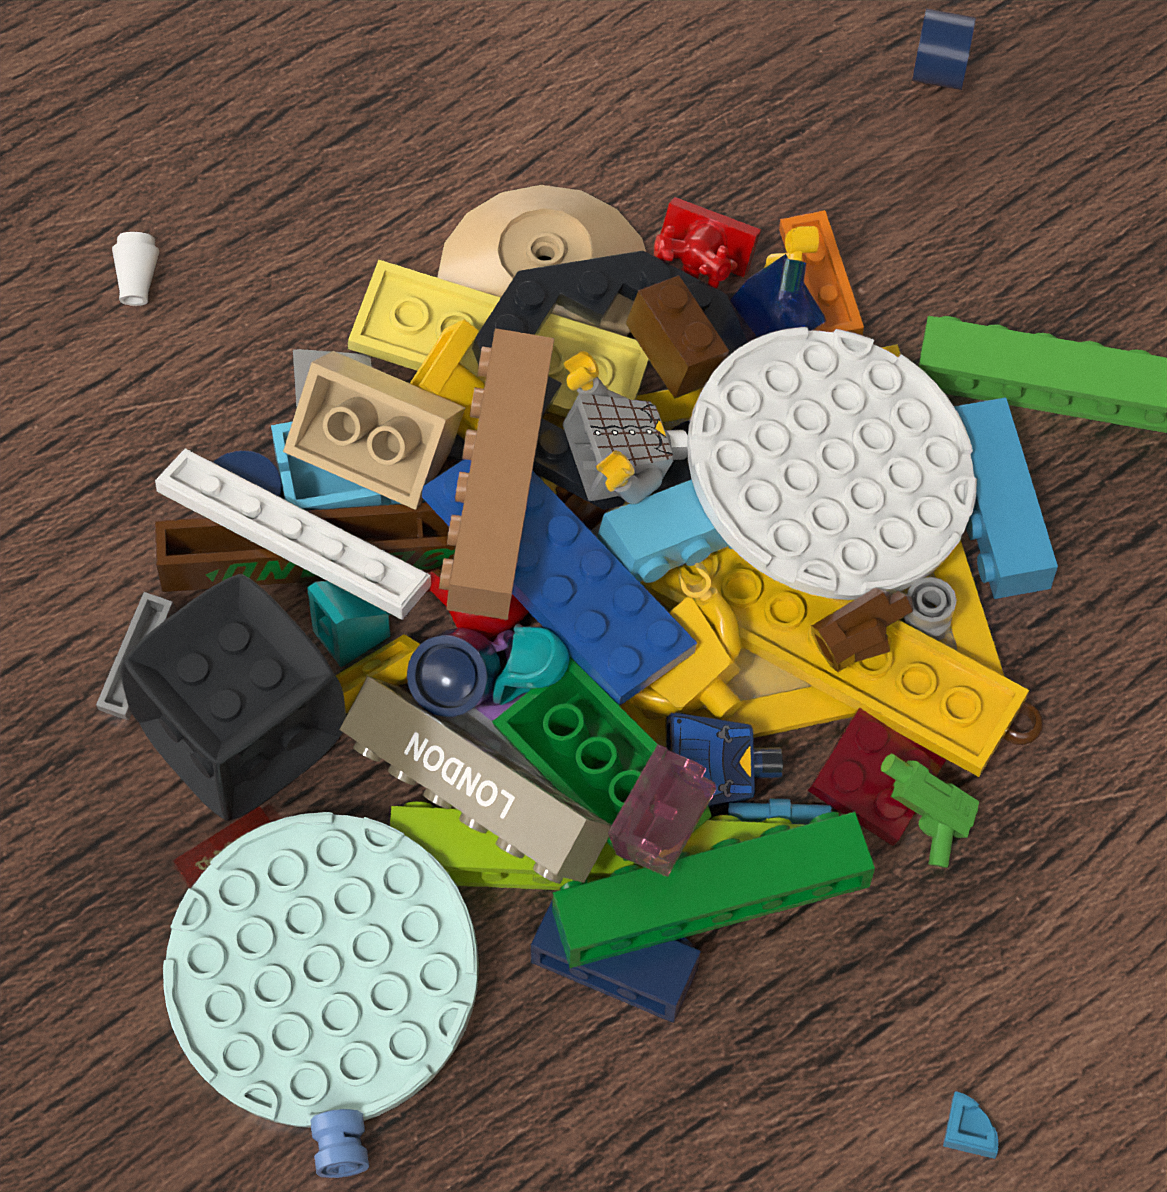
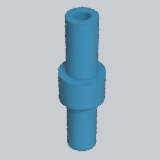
M769 798V803H728V815L739 818L741 822H762L768 818H784L790 820L792 824L807 825L815 817L831 812V805L791 804L790 799Z

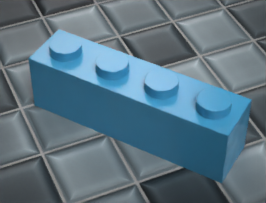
M1007 398L954 406L966 428L973 449L970 455L974 477L977 478L976 498L973 513L966 525V531L970 540L976 539L981 554L977 556V565L982 582H989L994 599L1051 589L1058 565Z

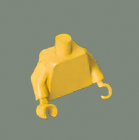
M695 563L697 570L703 576L702 581L697 585H689L684 581L683 576L679 574L680 586L687 597L669 613L697 642L695 653L627 701L637 708L666 716L679 710L687 715H692L705 705L716 719L727 720L742 705V701L727 685L741 670L736 661L741 651L737 617L720 592L715 587H710L711 579L706 567L701 563Z

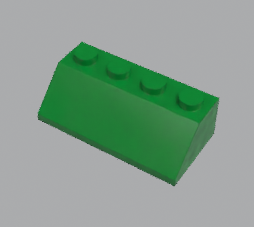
M571 657L569 658V665L565 674L558 682L548 687L531 689L492 721L494 727L553 788L614 827L606 842L624 861L673 850L712 817L703 789Z

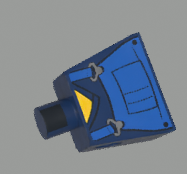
M671 713L665 718L666 753L703 789L709 808L727 805L729 802L738 803L752 799L755 793L754 778L782 777L783 756L781 748H753L752 725L681 713Z

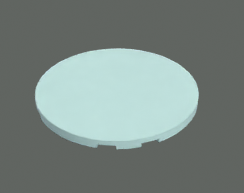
M323 812L286 817L265 824L228 845L210 861L211 865L201 874L193 887L187 890L177 909L171 925L172 931L167 947L166 960H164L163 965L164 993L172 1028L189 1061L210 1085L238 1107L256 1116L275 1123L311 1128L310 1120L314 1116L332 1110H358L363 1113L364 1121L377 1117L414 1096L435 1077L457 1048L471 1017L478 986L479 959L475 930L467 906L449 874L430 853L405 836L404 833L384 823L366 817L363 819Z

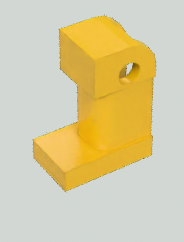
M465 319L444 329L409 383L465 407L457 434L464 441L467 429L477 431L479 419L470 417L474 388L484 389L485 387L484 381L459 363L479 332L478 329Z

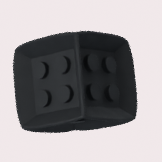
M243 574L232 576L212 586L147 634L129 652L121 665V680L129 709L140 723L147 738L194 794L215 814L226 821H232L244 816L277 794L320 760L343 733L339 730L346 718L343 690L327 660L281 606L264 589Z

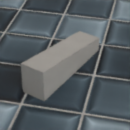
M146 592L143 593L96 706L100 711L129 720L132 713L122 685L121 665L129 652L147 634L177 612L172 601Z

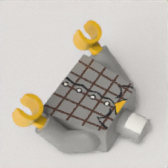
M581 351L564 362L565 368L571 373L566 378L567 386L573 391L577 390L579 395L562 425L588 501L621 496L627 503L638 504L661 486L662 479L673 460H682L687 457L688 435L684 430H664L657 408L651 402L631 400L607 389L598 378L599 369L593 357L588 352Z

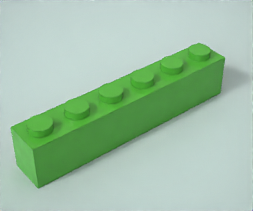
M928 316L918 367L945 394L983 401L1006 397L1008 405L1167 433L1166 357L1151 355L1143 350L1126 351L1104 347L1102 344L1093 341L1075 342L1058 339L1047 333L1030 334L1009 330L1001 325L984 326L967 323L951 316L940 318Z

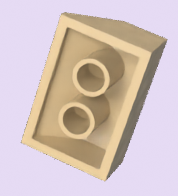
M332 351L311 362L283 452L416 510L423 501V486L436 478L451 452L465 407Z

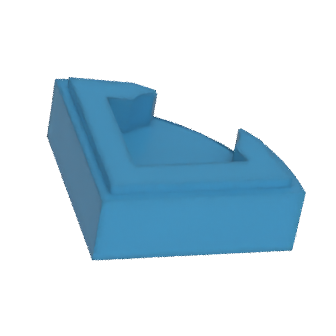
M955 1091L943 1147L995 1159L998 1153V1136L995 1127H993L988 1116L974 1099Z

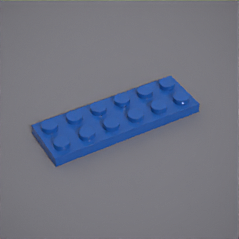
M464 459L423 486L422 498L448 526H450L452 514L462 516L464 503L455 502L459 472L469 473L471 460ZM532 471L512 594L545 629L552 631L561 639L575 662L620 706L694 654L697 642Z

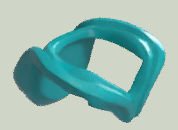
M515 625L513 629L512 650L507 665L502 674L497 678L494 686V703L500 705L509 703L531 689L551 686L563 677L569 665V652L566 645L552 631L541 627Z

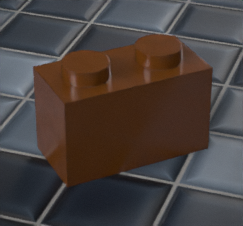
M676 276L638 290L625 324L674 399L705 387L713 372L726 359L729 350L681 277Z

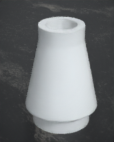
M142 232L122 233L117 237V244L112 247L120 290L119 301L130 306L145 305L148 303V292L157 263L159 249L155 246V238L149 234Z

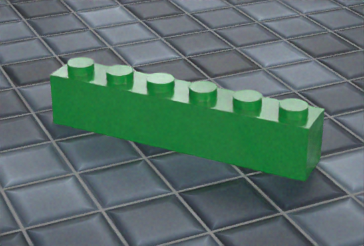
M828 812L815 817L807 825L792 829L788 825H779L764 831L760 837L741 842L737 838L726 839L713 845L709 851L691 855L689 852H678L665 857L657 865L642 869L638 865L625 866L615 870L610 877L590 882L589 879H586L584 883L576 880L570 881L561 886L559 891L553 892L552 912L569 968L869 888L875 867L856 813L840 815L838 812Z

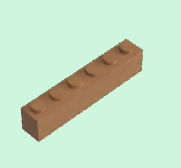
M495 328L492 348L482 346L477 376L486 377L484 389L474 388L470 417L479 419L477 431L467 429L462 458L471 460L469 473L459 472L455 502L464 503L462 516L452 514L447 545L456 546L454 560L444 558L439 589L449 590L446 610L508 620L554 338Z

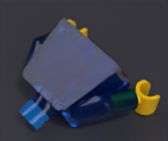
M799 226L791 229L785 236V247L788 253L770 254L766 259L764 269L747 279L730 299L733 306L758 338L776 331L807 327L808 331H817L826 322L824 314L804 283L807 263L802 262V253L817 252L819 245L817 227Z

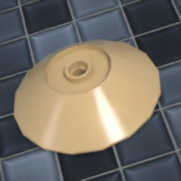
M538 185L499 193L466 213L444 243L437 278L501 298L516 273L520 270L642 250L646 252L642 237L618 209L581 190ZM541 256H549L552 259L548 261L539 260L538 258ZM619 294L600 326L557 304L551 314L627 337L631 331L625 323L634 301Z

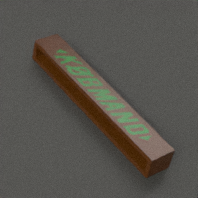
M427 502L421 503L416 510L403 504L307 511L425 573L436 569L442 570L444 558L454 560L456 546L447 545L449 526ZM208 518L155 521L156 566L162 592L209 589L221 581L238 574L245 575L258 585L327 581Z

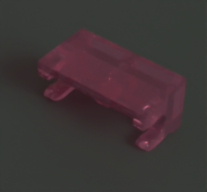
M657 744L608 831L616 855L668 877L717 789L715 782L703 777L706 768Z

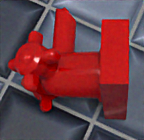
M674 197L668 205L661 233L656 236L654 256L664 262H672L673 258L680 259L683 264L682 271L697 279L700 273L709 277L708 285L717 289L720 281L725 280L730 272L741 277L748 273L761 229Z

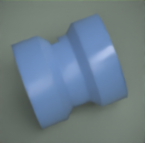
M352 1109L332 1110L320 1113L310 1120L312 1138L319 1145V1151L314 1156L316 1174L318 1176L326 1178L348 1177L362 1173L369 1168L367 1149L361 1145L360 1139L361 1135L365 1132L362 1112Z

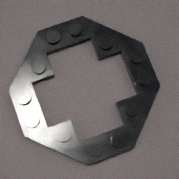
M642 250L518 271L477 334L472 350L479 365L482 346L492 348L495 328L538 335L556 304L600 326L619 294L634 301L638 290L676 276L681 277L729 350L727 357L748 342L727 294ZM548 376L533 471L544 479L588 501L565 430L543 419L562 385L561 382ZM688 455L685 459L673 460L662 479L661 486L649 496L691 480ZM621 496L588 502L605 510L621 507L625 500Z

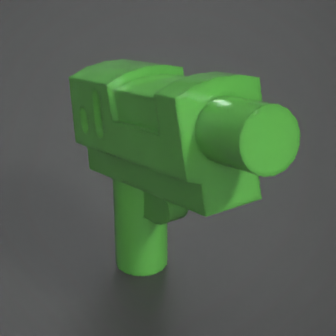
M893 754L888 755L881 765V771L895 779L893 785L895 788L891 797L922 816L919 820V827L926 835L932 837L928 865L948 868L953 836L956 838H968L969 830L973 827L978 812L979 801L955 785L945 783L930 774L929 769L917 761L905 762Z

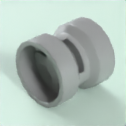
M933 577L922 578L913 583L908 590L907 595L912 598L913 612L901 618V621L939 641L945 637L951 625L957 601L955 592L948 583L941 579Z

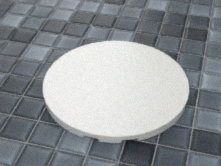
M799 327L763 335L738 348L718 366L701 391L692 412L687 440L689 469L697 497L714 528L734 551L760 572L790 588L811 595L843 600H855L875 587L888 591L889 595L902 591L930 575L944 562L959 543L969 517L973 513L977 478L974 477L970 455L973 449L966 428L945 393L920 367L901 354L898 358L889 351L874 345L873 339L853 332L835 329L834 332L808 331L807 327Z

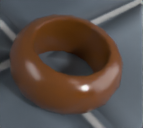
M1025 701L1018 713L1026 715L1032 721L1033 728L1028 732L1020 733L1009 727L1003 738L1014 745L1032 743L1039 737L1043 729V719L1040 711L1034 705Z

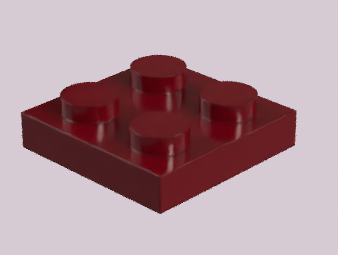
M859 708L855 711L807 791L842 814L855 812L858 822L862 827L894 846L899 841L915 812L891 797L895 788L893 786L895 779L881 771L884 759L888 755L893 754L905 762L917 761L928 768L929 773L935 777L946 760L897 733Z

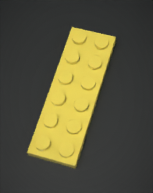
M378 260L349 336L348 349L418 371L445 328L465 319L480 331L500 300V297ZM550 314L538 335L554 338L549 376L561 382L562 385L547 412L567 417L579 393L577 390L573 391L567 386L566 378L571 373L565 368L564 362L581 351H586L593 357L599 369L598 378L607 389L628 399L636 400L649 362L648 357L635 339ZM474 338L459 363L477 376L479 365L472 350ZM477 376L482 381L486 382V377Z

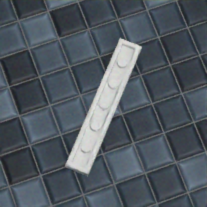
M184 449L155 480L157 492L401 620L404 619L431 586V577L424 571L187 449Z

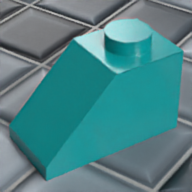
M329 581L315 582L307 587L313 632L340 667L345 666L390 637V613Z

